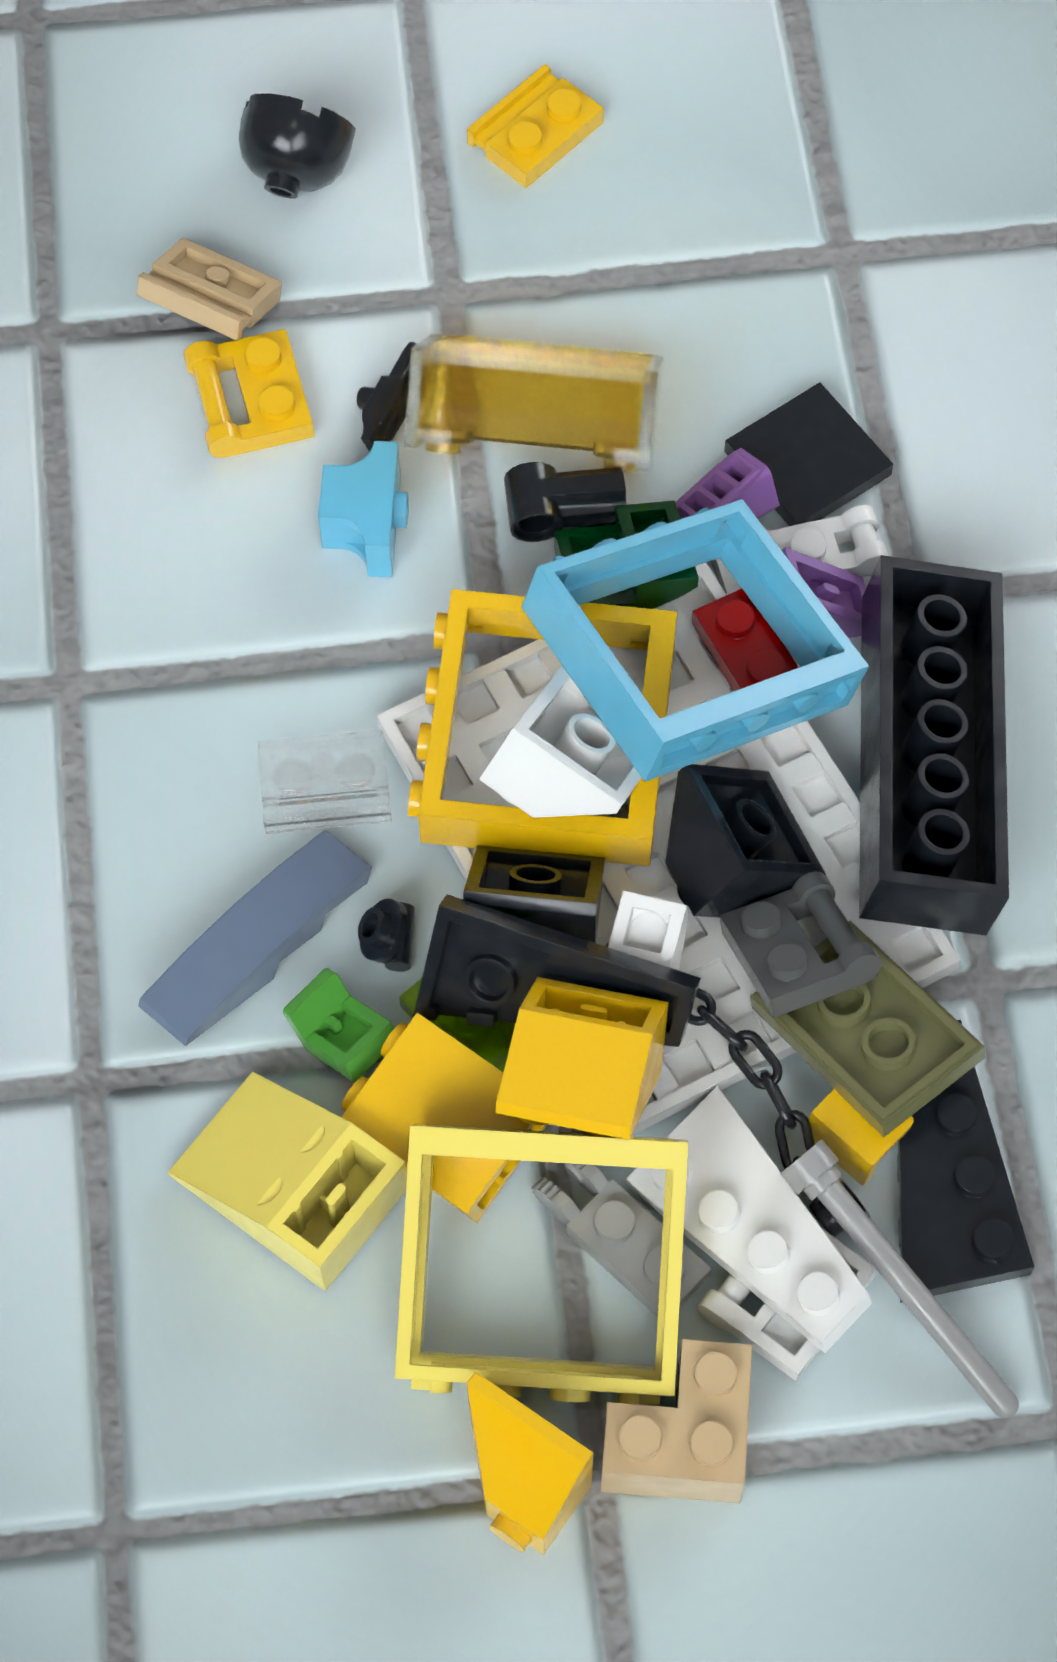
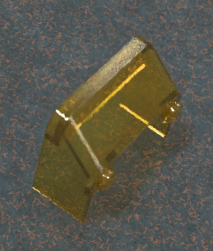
M429 335L411 348L404 447L417 448L423 441H426L425 450L459 454L461 453L462 444L473 443L475 440L593 451V455L604 458V468L621 467L622 471H649L653 457L664 357L638 352L472 336Z

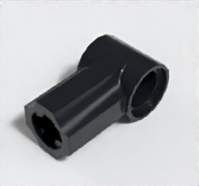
M528 462L512 467L506 472L504 477L510 532L513 537L525 542L549 540L554 537L555 530H563V527L614 523L615 506L627 505L624 472H622L621 467L557 472L550 464Z

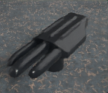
M409 342L389 376H381L376 387L363 386L359 389L357 405L362 410L363 421L361 440L369 452L373 447L374 441L391 442L406 418L415 400V395L429 370V363L427 362L430 354L429 344L423 342L416 353L417 343Z

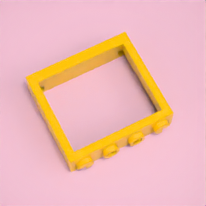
M451 589L448 613L437 612L434 628V649L442 650L440 668L429 667L426 681L425 704L434 705L432 724L421 723L418 734L417 761H426L423 780H412L409 794L408 816L418 817L420 842L476 848L477 845L604 857L605 862L650 866L660 776L646 782L642 778L631 792L628 819L597 815L533 818L519 807L443 800L467 632L544 640L522 609L525 596ZM597 603L579 605L607 646L647 650L642 695L659 718L667 716L675 648L677 611Z

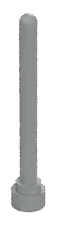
M821 1139L780 1173L797 1195L804 1191L811 1201L816 1197L821 1201L991 1410L1001 1418L1014 1416L1019 1408V1401L1016 1395L839 1182L838 1179L843 1174L834 1165L839 1159Z

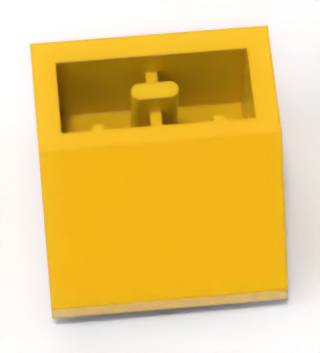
M537 977L519 1008L496 1100L495 1113L518 1117L521 1121L531 1125L552 1124L582 1130L590 1136L616 1137L630 1140L662 1072L669 1002Z

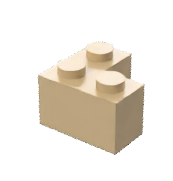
M682 1339L676 1408L607 1402L601 1492L740 1504L745 1485L752 1345Z

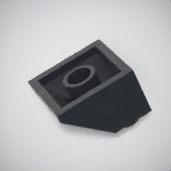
M697 764L685 766L678 771L665 864L677 885L679 898L684 905L689 907L693 916L719 917L721 914L792 889L795 882L807 873L821 872L826 875L769 771Z

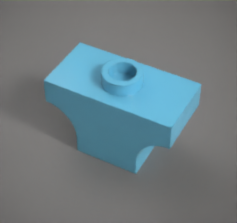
M374 441L369 454L354 464L323 465L318 512L322 548L345 549L356 553L365 562L368 576L392 577L396 528H407L409 495L408 492H399L401 470L398 442Z

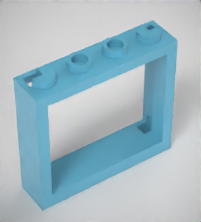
M743 499L714 509L705 507L692 516L668 524L666 522H658L649 526L643 532L619 540L609 538L599 542L591 549L567 557L554 556L552 562L537 566L522 604V609L644 782L847 706L869 668L867 662ZM720 558L800 667L659 718L579 605Z

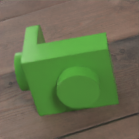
M329 968L323 969L283 1009L285 1018L306 1051L354 1083L382 1056L380 1054L381 1048L395 1028L390 1020L352 997L338 974Z

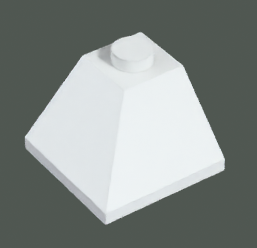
M561 666L512 728L479 780L499 793L507 802L516 805L534 818L616 814L642 777L565 668Z

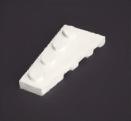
M717 1085L666 1137L668 1139L688 1140L684 1235L820 1350L826 1353L870 1307L872 1302L869 1293L801 1199L782 1177L777 1166ZM636 1168L626 1178L631 1191L663 1217L666 1169Z

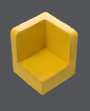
M835 1088L811 1112L809 1117L815 1144L823 1139L839 1159L836 1164L863 1186L874 1175L879 1161L905 1135L914 1121L912 1116L883 1137Z

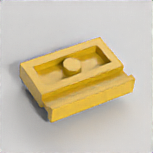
M544 64L467 128V143L473 148L476 145L485 151V157L523 187L528 188L604 123V108L565 78L557 79L551 74V68Z

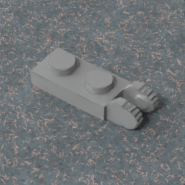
M561 1163L568 1175L576 1182H579L594 1197L581 1211L556 1183L542 1176L531 1188L535 1197L566 1226V1234L658 1317L663 1223L614 1179L609 1182L596 1165ZM684 1242L680 1307L711 1276L712 1268Z

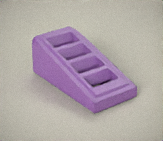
M742 448L724 458L676 501L681 519L694 515L702 508L714 509L741 499L744 500L757 519L780 505L769 468Z

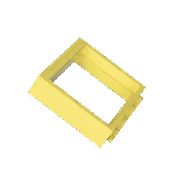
M418 1123L410 1125L395 1378L411 1379V1389L430 1390V1393L452 1392L453 1382L467 1383L473 1373L477 1372L513 1398L521 1397L522 1387L549 1388V1399L563 1402H589L591 1400V1391L619 1393L618 1403L637 1405H660V1395L675 1396L688 1140L634 1136L630 1140L616 1137L590 1136L584 1133ZM434 1155L666 1169L655 1366L423 1351Z

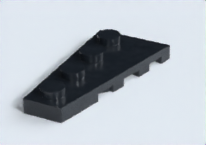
M446 894L438 907L413 1017L416 1013L431 1021H435L439 1015L467 1018V1024L488 1027H494L497 1021L516 1023L520 1006L536 978L540 977L669 1002L664 1045L679 1047L686 1033L701 978Z
M974 1066L912 1115L914 1121L911 1128L898 1141L897 1182H899L900 1217L898 1229L900 1254L933 1296L1029 1276L1035 1267Z

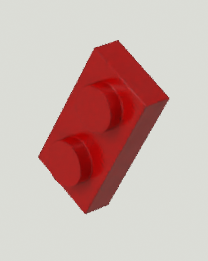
M742 588L693 610L692 624L733 691L799 668L785 645Z

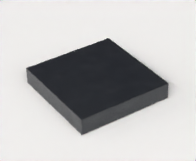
M821 382L725 440L724 452L727 455L742 448L769 468L780 505L776 507L775 511L788 526L823 519L891 476L893 470V463Z

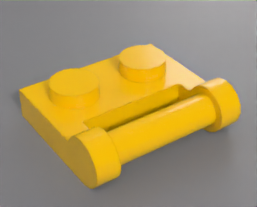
M286 329L215 344L211 341H198L192 343L184 350L185 364L188 372L196 378L209 429L205 433V439L209 453L212 456L219 458L230 457L314 437L312 419ZM233 369L236 372L249 420L248 424L239 426L231 421L219 377L220 372Z

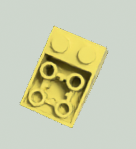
M254 1072L246 1078L168 1171L170 1177L325 1292L404 1195L407 1182L406 1162L350 1121Z

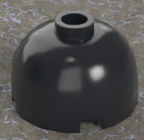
M272 93L253 94L250 96L249 101L246 102L242 113L239 146L242 159L250 171L265 180L264 189L283 198L295 199L299 191L313 192L332 184L343 172L347 163L356 128L344 117L324 107H321L319 117L301 110L304 100Z

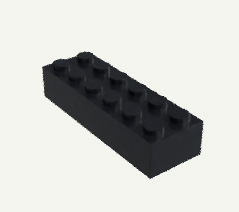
M881 555L862 596L861 656L867 662L869 668L861 681L859 918L986 936L1009 899L1002 573Z

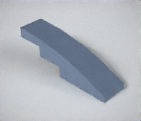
M327 830L322 831L277 866L187 948L141 996L138 1007L183 1045L187 1046L271 982L275 977L278 963L321 931L325 915L367 884L372 866Z

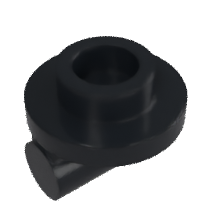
M387 898L368 909L362 916L358 926V938L363 956L371 961L385 964V968L391 971L403 972L411 968L415 907L409 903Z

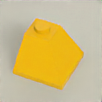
M474 1372L467 1382L468 1403L486 1515L494 1520L489 1528L501 1540L520 1552H524L528 1545L545 1555L592 1486L593 1452L486 1378Z

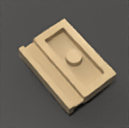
M183 237L152 264V271L149 274L142 272L138 276L137 296L236 341L242 337V331L246 326L252 328L280 301L282 281Z

